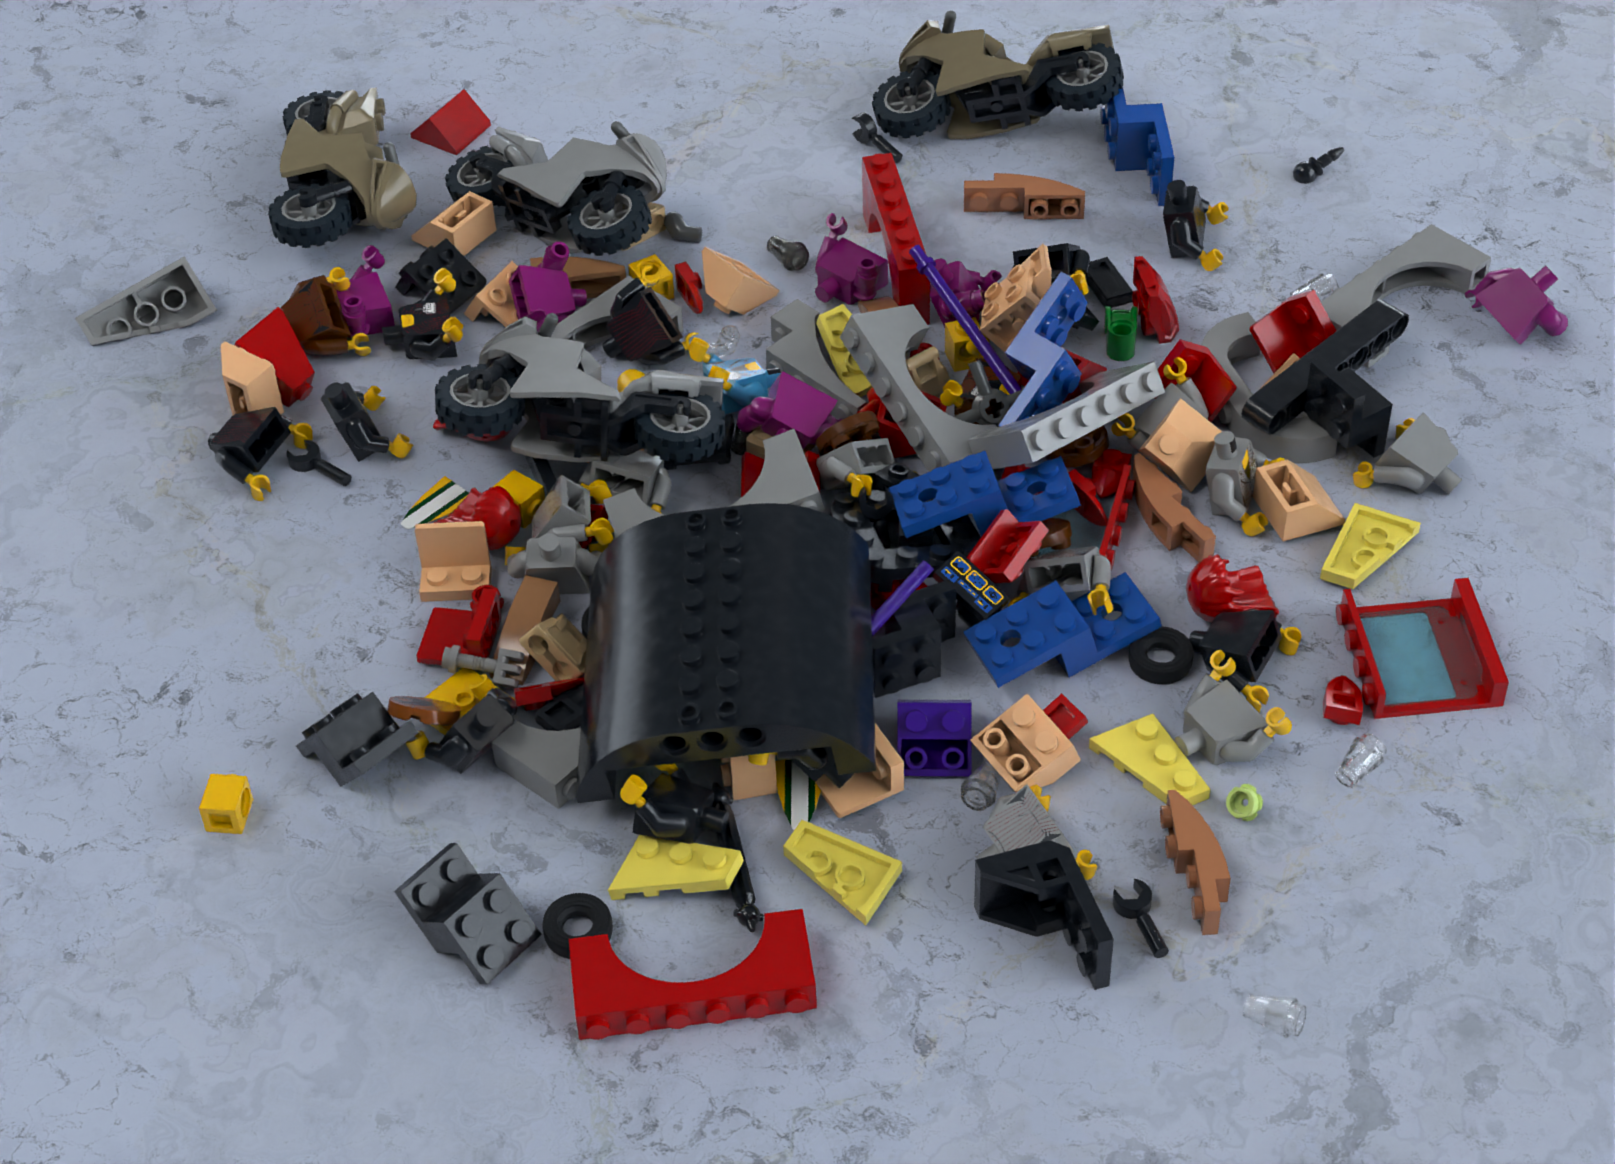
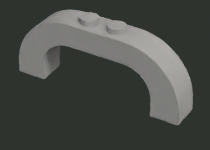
M1245 312L1224 319L1213 326L1205 335L1201 345L1210 350L1237 387L1236 391L1218 413L1220 421L1227 425L1235 437L1249 439L1253 448L1265 454L1266 458L1271 460L1281 457L1293 463H1312L1335 457L1337 440L1333 439L1327 431L1308 416L1294 418L1273 435L1267 434L1242 418V409L1253 394L1232 364L1260 355V348L1249 330L1250 326L1256 323V321L1249 312Z

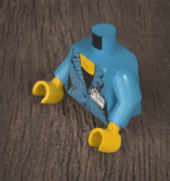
M697 337L692 339L688 347L691 359L697 362H704L702 363L703 376L724 379L722 410L725 411V414L740 411L742 408L750 405L754 398L759 396L768 397V388L771 387L781 374L779 367L763 370L755 358L723 361L714 353L706 354L709 344Z

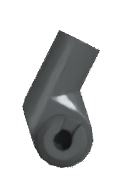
M677 212L667 213L664 219V226L673 239L701 242V227L687 226L682 216Z

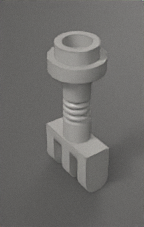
M453 645L452 648L445 647L441 666L448 669V672L455 674L458 667L494 673L492 682L495 686L515 689L518 688L519 681L505 678L506 674L520 675L522 668L517 665L508 664L509 660L523 662L525 654L500 648L497 660L485 659L484 657L461 653V646Z

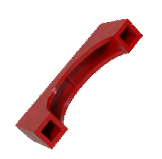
M879 153L862 157L863 217L869 233L882 231L890 269L893 300L898 306L914 304L927 325H930V281L925 274L921 275L916 268L917 263L909 253L910 249L916 245H920L924 252L925 249L892 153Z
M803 909L764 913L762 936L747 958L734 968L720 975L693 982L660 981L635 972L616 956L610 945L608 934L568 939L579 1040H599L613 1035L642 1034L651 1030L681 1029L689 1025L704 1023L720 1024L727 1020L749 1017L758 1019L766 1015L787 1012L801 1013L806 1010L817 1009L816 983Z

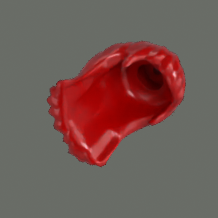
M474 487L457 506V509L447 517L439 519L434 523L482 521L485 524L489 551L500 549L513 541L520 532L522 516L518 503L503 487H490L483 493Z
M1216 554L1204 558L1188 575L1186 584L1187 599L1195 614L1203 620L1212 623L1216 615L1222 612H1240L1249 609L1273 610L1275 618L1279 614L1275 602L1269 596V591L1264 583L1263 573L1259 566L1254 565L1237 571L1226 570V564L1229 563V560L1222 559Z

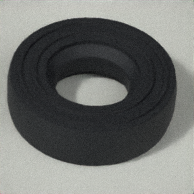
M1162 626L1131 643L1128 659L1132 671L1139 678L1153 684H1171L1183 679L1189 673L1193 664L1194 652L1190 640L1183 633L1176 629ZM1154 648H1164L1173 652L1175 657L1169 662H1156L1151 660L1147 653Z
M572 893L560 897L547 908L543 917L542 929L548 947L555 954L570 959L568 939L608 934L610 941L613 922L610 910L601 899L587 893ZM576 916L587 917L593 923L590 931L580 936L568 935L564 932L563 925L568 919Z

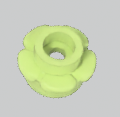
M1242 784L1241 787H1234L1229 792L1226 798V806L1229 813L1235 818L1251 821L1257 817V812L1263 807L1262 796L1257 794V790L1253 785ZM1244 799L1248 800L1247 806L1243 804Z

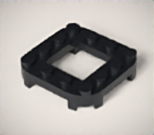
M872 490L871 496L866 495V501L872 504L885 499V491ZM839 492L835 494L834 502L831 505L830 516L847 524L869 544L871 583L879 584L878 592H892L893 580H905L923 560L934 569L927 577L933 578L934 572L957 551L967 558L981 538L970 517L965 515L934 527L942 544L923 547L901 546L895 549H884L871 522H874V519L867 518L861 512L858 497H854L847 492ZM895 504L892 511L884 517L886 521H899Z

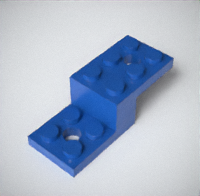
M1122 87V89H1118L1119 93L1109 99L1110 102L1100 109L1101 124H1104V141L1108 142V160H1113L1115 171L1146 170L1147 176H1151V194H1156L1158 206H1164L1166 190H1168L1167 186L1173 181L1175 157L1162 103L1127 105Z
M1060 272L1005 351V354L1022 377L1029 380V382L998 426L1014 423L1061 405L1067 395L1072 393L1079 385L1082 373L1068 352L1061 346L1064 344L1067 332L1074 322L1079 321L1084 315L1088 302L1072 277L1063 272Z
M982 451L889 487L906 538L972 513L982 537L1001 510L1008 509L1019 522L1043 521L1081 506L1061 456L1044 461L1024 471L1010 474L1008 477L997 481L987 453Z
M1124 572L1110 580V589L1108 590L1113 605L1112 612L1118 611L1122 613L1115 620L1104 619L1108 614L1105 605L1097 608L1096 615L1092 613L1087 597L1091 591L1071 601L1058 582L1054 581L990 616L987 620H983L963 631L978 659L999 688L1054 657L1070 678L1162 627L1157 613L1128 574ZM1008 639H1020V642L1013 647L1003 646Z

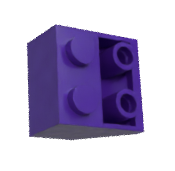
M898 699L897 753L904 761V776L972 777V743L970 741L972 739L971 700Z

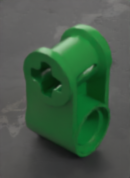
M1105 306L1104 334H1106V353L1110 359L1127 361L1134 356L1137 334V307L1125 310L1111 309L1110 306Z

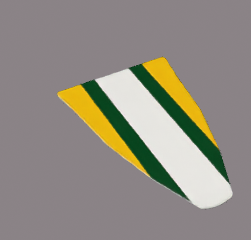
M444 476L419 498L408 511L401 525L406 529H411L416 524H426L446 516L457 509V506L467 497L469 492Z
M791 760L775 761L778 795L784 813L792 829L795 830L801 820L810 822L821 790L815 781L807 776Z

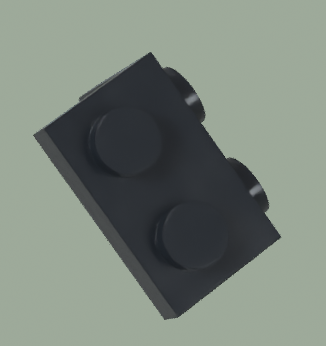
M446 238L437 246L433 247L431 245L415 263L411 261L406 264L398 273L401 278L395 288L403 296L414 287H417L426 295L431 287L438 286L433 280L435 273L441 268H446L456 281V288L452 292L447 293L444 291L443 293L447 295L451 314L484 288L487 281Z

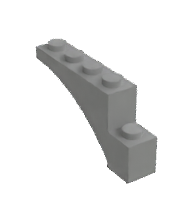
M796 299L771 316V337L774 344L766 348V369L779 367L781 372L783 371L838 400L831 412V415L838 420L856 414L866 405V401L852 392L827 364L817 340L820 337V332L816 322L820 312Z

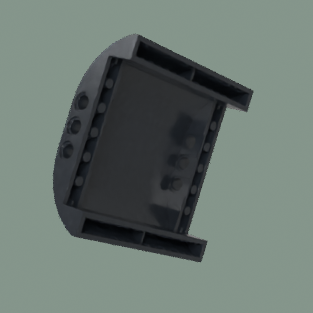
M758 503L680 512L647 520L626 530L614 539L601 553L594 567L591 580L576 800L578 803L615 799L616 770L828 746L832 747L838 775L876 771L869 544L860 534L842 521L811 508L791 504Z

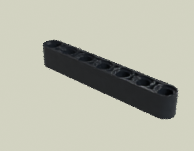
M1377 300L1254 393L1242 409V418L1269 435L1275 434L1304 411L1311 361L1322 357L1337 371L1349 367L1355 372L1403 334L1409 322V315L1383 300Z

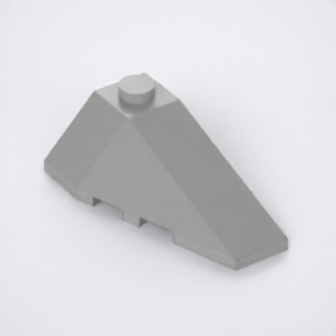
M184 256L75 319L90 344L97 345L191 326L214 313L217 309Z

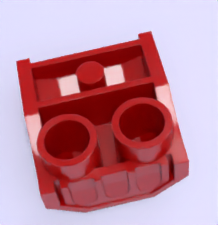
M1143 256L1134 257L1133 284L1137 290L1133 291L1132 301L1133 307L1138 309V316L1140 315L1143 335H1156L1159 344L1172 342L1179 331V323L1169 292L1161 276Z

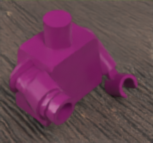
M831 213L826 218V225L830 232L823 239L815 266V273L818 279L815 294L824 303L833 297L848 305H853L860 300H872L877 295L878 290L888 285V260L844 237L838 241L837 237L847 231L848 225L842 216L840 223L834 226L836 216L834 213Z
M555 242L553 245L548 246L542 263L537 267L519 265L509 279L518 320L528 317L537 321L538 332L549 313L556 314L559 323L573 314L576 307H583L587 302L586 291L584 289H571L568 275L562 271L569 258V248L563 242Z
M368 245L363 250L362 259L366 263L365 265H360L352 278L349 279L350 287L344 291L336 290L342 307V313L351 334L348 338H353L357 333H364L366 335L383 333L382 327L395 325L392 306L377 272H372L373 268L379 269L385 263L384 256L373 245Z
M942 258L934 260L936 262L935 268L970 317H976L979 323L980 311L984 308L985 292L1002 277V274L996 270H991L985 277H982L979 272L967 270L961 261L947 264L946 260ZM930 284L931 301L945 328V323L957 320L932 284Z
M1546 265L1532 278L1520 267L1517 269L1505 268L1490 271L1476 285L1475 289L1468 290L1464 294L1466 298L1475 296L1476 302L1471 307L1478 308L1484 306L1520 345L1528 338L1537 325L1541 326L1550 336L1561 335L1568 326L1566 315L1556 310L1552 300L1544 293L1558 280Z
M782 371L771 385L768 397L759 396L754 398L750 405L740 410L737 426L746 433L752 432L761 426L762 431L772 437L795 429L801 447L804 449L807 444L816 445L817 438L826 429L842 419L837 420L831 415L838 400Z

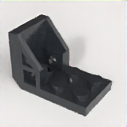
M1047 840L975 860L974 908L979 919L1035 937L1063 930L1067 944L1069 946L1074 945L1076 949L1077 964L1082 976L1089 977L1094 990L1110 985L1114 938L1069 847ZM1053 905L1056 908L1050 912L1042 909Z

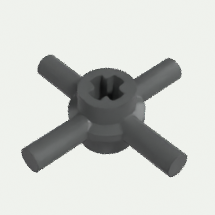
M981 360L972 362L968 365L979 394L974 398L971 410L953 417L968 423L977 422L980 425L996 424L999 427L998 425L1022 390L1006 395L1001 390L991 389ZM989 400L991 403L998 404V409L994 410V417L993 414H987L985 408L990 406Z

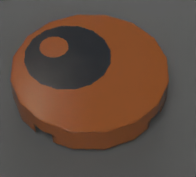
M395 696L390 697L387 712L392 717L405 721L413 718L427 725L449 726L454 725L460 719L461 707L435 699Z

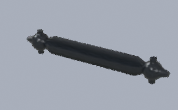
M714 782L712 784V791L714 792L713 808L729 812V820L723 834L717 832L720 847L740 850L744 860L730 886L733 900L739 908L734 910L733 915L737 917L740 924L746 926L750 932H754L758 921H763L764 915L754 905L756 898L734 813L729 805L733 803V797H730L729 792L725 788Z

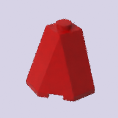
M277 307L239 338L234 346L241 347L247 352L261 359H266L273 364L278 388L281 393L282 405L290 407L297 400H305L312 392L313 386L311 384L315 371L283 310Z

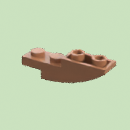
M994 173V180L964 181V212H1024V219H1084L1085 191L1059 181L1009 173Z
M1141 453L1134 455L1132 480H1136L1134 491L1136 504L1143 519L1157 539L1169 551L1181 546L1199 563L1209 555H1214L1216 535L1208 526H1204L1195 518L1187 507L1181 505L1182 490L1178 484L1166 477L1154 463L1148 461Z
M1168 790L1166 806H1160L1162 829L1168 828L1169 835L1165 837L1167 859L1173 858L1176 874L1186 873L1188 889L1194 888L1195 896L1191 898L1192 916L1194 920H1200L1202 935L1218 934L1221 915L1220 902L1228 901L1231 880L1226 859L1214 833L1201 814L1179 792Z

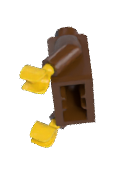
M334 267L330 271L329 277L321 275L299 282L289 300L281 306V309L303 350L308 354H346L348 350L354 349L357 355L367 356L371 353L370 347H358L360 342L369 341L366 334L357 333L353 336L352 340H347V337L351 334L342 313V307L336 290L344 291L348 289L350 281L349 278L345 277L344 269L340 267Z
M970 339L966 344V349L972 355L981 356L980 359L975 358L974 362L981 360L991 389H998L1009 395ZM1007 367L1009 372L1012 374L1014 379L1021 387L1022 377L1020 376V374L1011 371ZM970 369L961 385L957 381L949 380L943 386V393L940 395L941 403L945 406L954 404V416L971 410L973 400L979 394ZM989 400L990 406L985 408L987 414H993L994 417V410L998 409V404L991 403Z

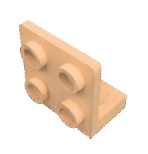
M1031 259L1022 266L1020 264L1016 265L999 284L997 282L993 283L984 295L985 304L981 312L980 331L1004 352L1041 301L1031 292L1035 262Z
M511 261L474 297L464 315L473 322L481 314L485 317L491 314L505 327L517 321L518 317L509 279L518 266Z
M484 522L426 523L415 525V536L422 567L419 589L421 602L472 600V592L477 587L491 585L492 566Z
M876 723V771L854 773L841 788H838L825 774L815 782L820 788L822 796L838 818L845 817L904 790V761Z

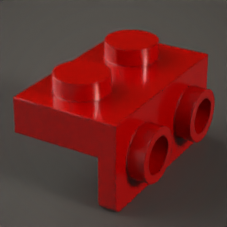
M1008 509L1001 510L967 556V559L994 583L1013 582L1022 574L1023 566L1030 556L1040 549L1041 541L1049 530L1041 521L1019 522Z

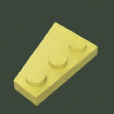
M841 304L819 315L816 325L839 379L859 397H863L872 388V385L840 339L852 315L846 306Z
M1354 503L1321 569L1320 579L1354 589L1419 533L1421 523Z
M1154 714L1089 738V749L1098 755L1103 753L1114 761L1113 766L1121 772H1130L1143 782V788L1165 804L1167 803L1168 790H1176L1192 806L1209 799L1210 788Z
M804 820L800 821L783 845L786 858L865 926L902 872V861Z
M639 835L611 883L608 892L611 900L625 899L628 893L643 892L645 897L659 896L660 890L680 889L683 893L728 890L744 860L740 850Z

